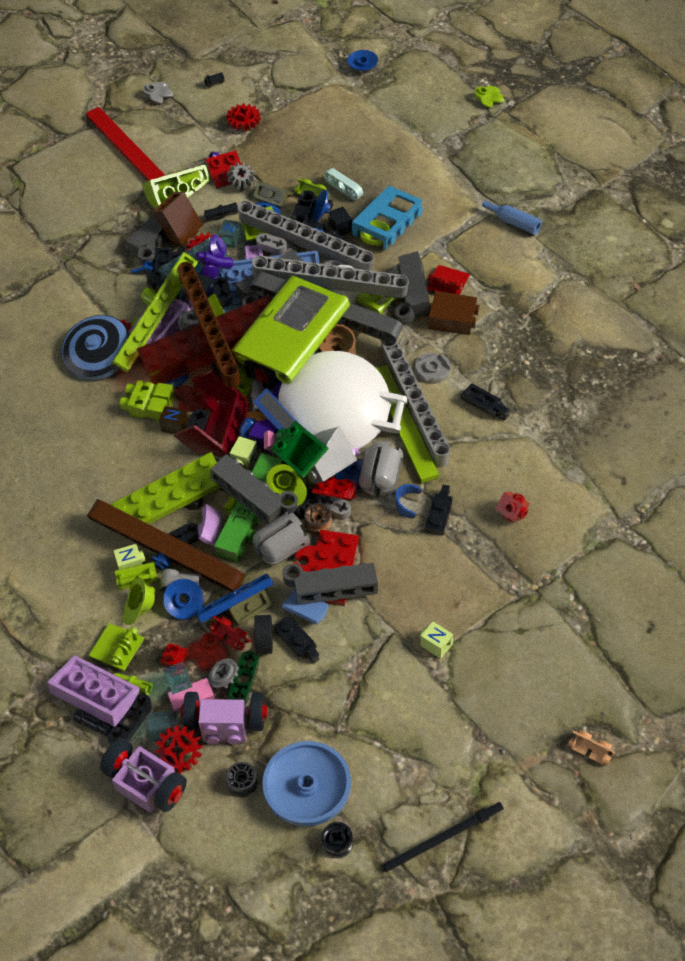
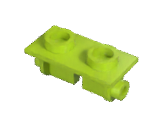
M297 178L299 185H296L294 188L298 195L303 191L309 190L314 192L316 196H319L322 190H326L325 186L321 184L315 185L305 178L303 180Z
M154 562L115 570L119 590L130 588L132 581L138 577L142 578L145 584L158 581Z

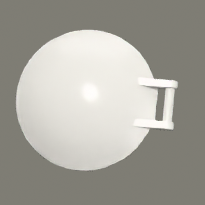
M325 351L313 354L290 384L282 382L279 392V402L311 434L316 436L320 431L340 426L351 449L358 448V450L371 443V440L380 434L381 431L400 433L403 407L407 403L406 396L389 393L385 380L372 364L357 355L342 351ZM391 403L397 405L393 422L390 423L387 420Z

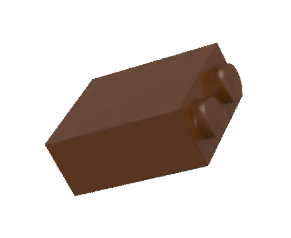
M173 192L152 211L171 245H185L188 239L196 235L203 226L185 192Z
M435 291L429 314L428 329L470 335L472 328L476 326L477 318L474 317L479 314L480 305H477V297Z

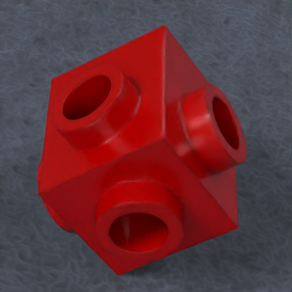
M504 492L495 510L502 513L504 519L513 522L526 517L529 511L527 508L530 503L519 493Z

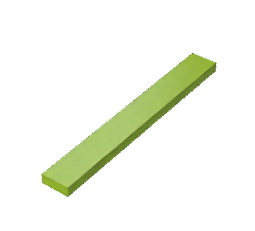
M183 252L113 360L112 364L128 373L181 290L182 285L178 274V265L182 262H190L194 268L197 265L198 261Z
M388 366L377 367L376 369L385 380L389 393L401 395ZM391 403L389 411L392 422L397 405ZM404 405L400 421L401 430L398 433L421 483L438 479L439 473L407 406Z

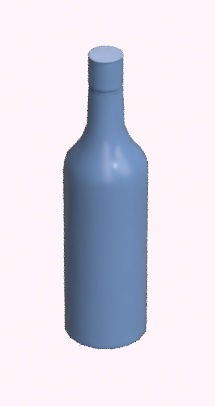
M485 200L482 203V207L495 212L501 221L528 233L536 235L541 228V219L509 205L497 206Z

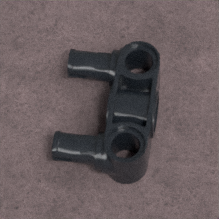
M309 190L301 192L291 219L324 231L325 223L312 221L313 208L318 196ZM328 200V204H330L331 211L333 207V200Z

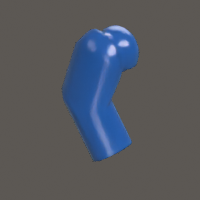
M247 417L244 419L239 427L240 437L249 439L248 431L250 428H253L256 422L255 418Z

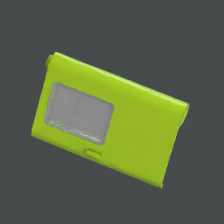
M291 276L233 347L231 353L232 355L234 353L274 370L276 377L281 382L290 384L350 307L349 300L344 295H339L298 277Z

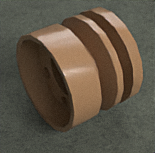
M336 324L318 347V353L342 351L356 355L354 333L350 328Z

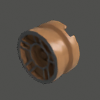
M315 503L307 507L304 515L305 526L311 533L320 534V530H330L332 526L330 508L322 503Z

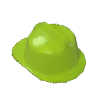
M280 464L268 471L266 480L269 489L279 494L285 491L295 493L298 498L297 506L305 501L307 488L293 468ZM288 499L282 501L286 506L294 504Z
M140 577L135 578L130 585L122 613V619L126 625L133 624L140 614L147 613L154 604L155 588L146 585Z

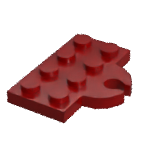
M320 530L317 546L302 548L295 554V560L308 561L307 565L298 564L306 572L339 568L340 566H353L359 543V535ZM346 599L325 601V603L345 606Z

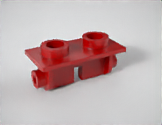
M213 616L217 621L209 626L211 633L221 640H224L226 635H229L225 643L234 648V650L242 651L245 647V640L251 643V640L246 637L247 632L239 627L235 630L231 627L232 622L223 616L220 619Z

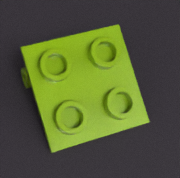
M109 623L88 656L125 671L145 637L138 635V630L134 627L126 630Z

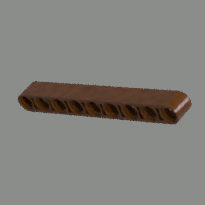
M182 262L177 268L181 285L225 386L234 388L240 384L238 366L194 266L190 262Z
M96 499L86 515L95 523L156 554L161 553L167 556L173 563L195 574H200L201 577L230 592L238 589L246 577L240 570L100 499Z

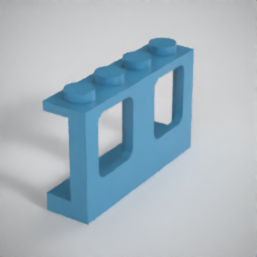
M388 186L352 221V235L358 237L360 231L382 240L383 249L386 250L395 243L400 235H403L404 231L413 224L417 217L422 215L423 200ZM396 197L414 204L405 213L389 206ZM379 215L396 222L389 231H384L369 223Z

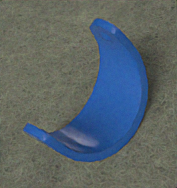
M405 484L397 489L396 509L401 515L408 518L416 517V513L402 506L399 499L408 493L420 494L422 488L412 484Z

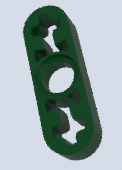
M246 651L240 656L238 662L239 670L237 671L238 677L233 679L228 694L229 700H235L240 689L242 698H239V700H244L245 706L248 703L259 667V658L254 651ZM249 659H253V661L250 662L249 670L246 669V661H249ZM246 675L250 680L244 684L240 683L238 679Z

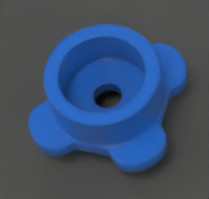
M158 553L156 557H151L155 562L154 565L159 569H172L169 566L172 560L167 556Z

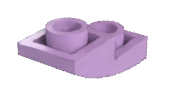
M206 504L202 508L203 521L198 526V536L203 543L214 547L221 532L222 512Z

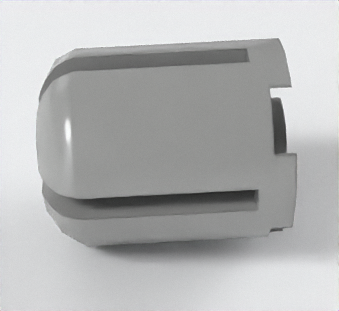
M376 441L373 442L372 446L366 447L359 476V484L364 492L378 496L380 490V496L383 497L389 496L395 491L403 460V452L400 448L398 451L389 446V442Z
M287 511L253 535L254 548L265 563L271 566L278 565L310 544L309 535L304 536L303 530L300 527L302 523L294 513L288 514Z

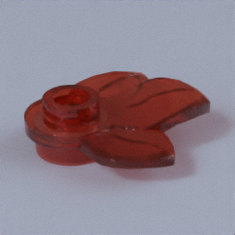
M182 385L174 391V395L181 398L179 409H184L186 412L194 409H206L203 403L204 391L197 385Z
M211 632L205 633L200 641L192 643L186 652V659H198V665L202 671L210 670L215 665L216 660L221 661L227 658L226 647L220 644L219 637Z

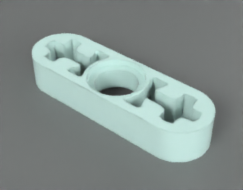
M330 168L324 173L327 183L351 199L357 200L363 196V190L357 183L334 168Z

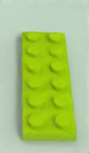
M212 452L110 505L150 525L221 488L210 479V469L217 462Z

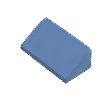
M295 589L282 604L283 609L314 624H318L326 617L329 607L325 602L297 605Z

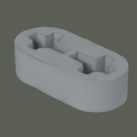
M261 233L256 237L257 247L261 250L276 255H282L287 251V243L283 238L267 233Z
M321 494L318 496L317 503L326 502L325 505L330 508L333 517L341 520L350 517L351 505L348 501Z

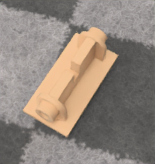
M580 730L579 733L573 731L577 736L575 739L571 738L568 743L572 750L586 755L588 749H591L590 759L601 765L609 764L612 758L608 756L609 753H615L611 749V744L600 740L598 743L591 739V734Z

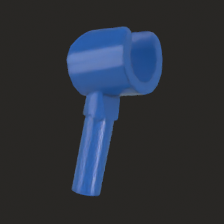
M146 261L143 266L132 269L131 273L134 274L141 271L155 272L153 268L155 265L151 261Z

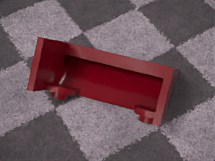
M212 369L192 379V382L204 391L203 403L211 411L205 432L198 426L193 425L175 433L174 437L195 453L206 455L212 452L213 456L224 457L226 454L230 456L238 437H240L239 427L247 416L249 402L235 387L229 388L225 386L221 376Z

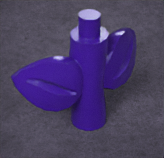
M213 234L211 237L208 252L201 251L195 254L196 259L206 264L201 269L200 274L211 277L213 280L218 276L219 268L230 270L234 263L232 258L224 257L226 245L217 235Z

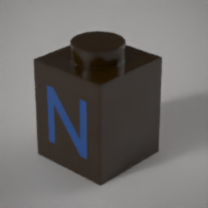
M169 406L164 407L159 418L161 431L172 434L186 429L189 422L186 410Z

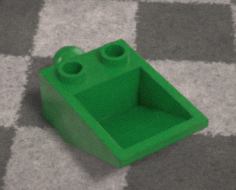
M296 420L288 429L281 428L276 434L278 441L271 448L277 456L303 478L329 449Z

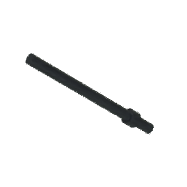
M497 802L486 809L481 808L468 819L383 864L385 871L388 872L478 823L483 824L490 820L489 817L504 810L501 802Z

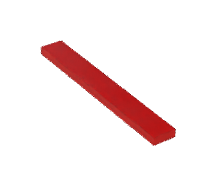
M100 107L86 112V117L147 181L165 176Z

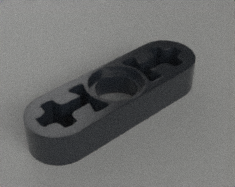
M138 694L123 718L115 727H112L108 733L110 745L115 741L114 737H119L120 735L127 741L131 740L152 710V702L148 695ZM144 702L146 703V706H141V707L139 708V706H138L139 703H140V704H143ZM134 717L136 722L133 725L127 726L124 724L127 718Z

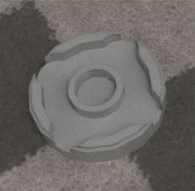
M435 352L425 353L416 360L415 374L425 383H440L448 378L451 364L448 358L442 354L438 355Z

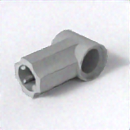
M173 569L163 570L159 591L164 594L169 584L178 579L192 580L201 587L200 574H179L178 571Z

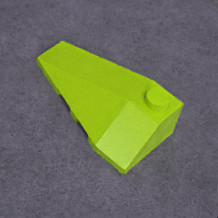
M206 165L150 180L143 183L142 187L147 201L156 209L173 192H185L189 198L190 195L208 183L210 177Z

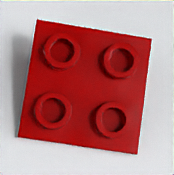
M237 151L205 159L208 165L207 170L211 173L216 189L231 185L232 182H228L229 176L227 172L230 171L231 165L235 166L236 162L241 165Z
M438 265L434 273L428 276L427 290L460 295L470 274Z
M330 477L324 482L317 483L312 493L351 500L356 498L355 490L358 483L349 479L339 480Z

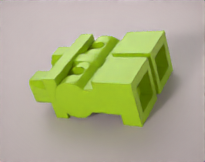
M138 380L136 384H127L125 393L131 397H122L119 404L121 409L129 411L131 417H148L157 419L159 423L164 407H171L175 399L174 387L170 384L158 383L155 385L151 382Z

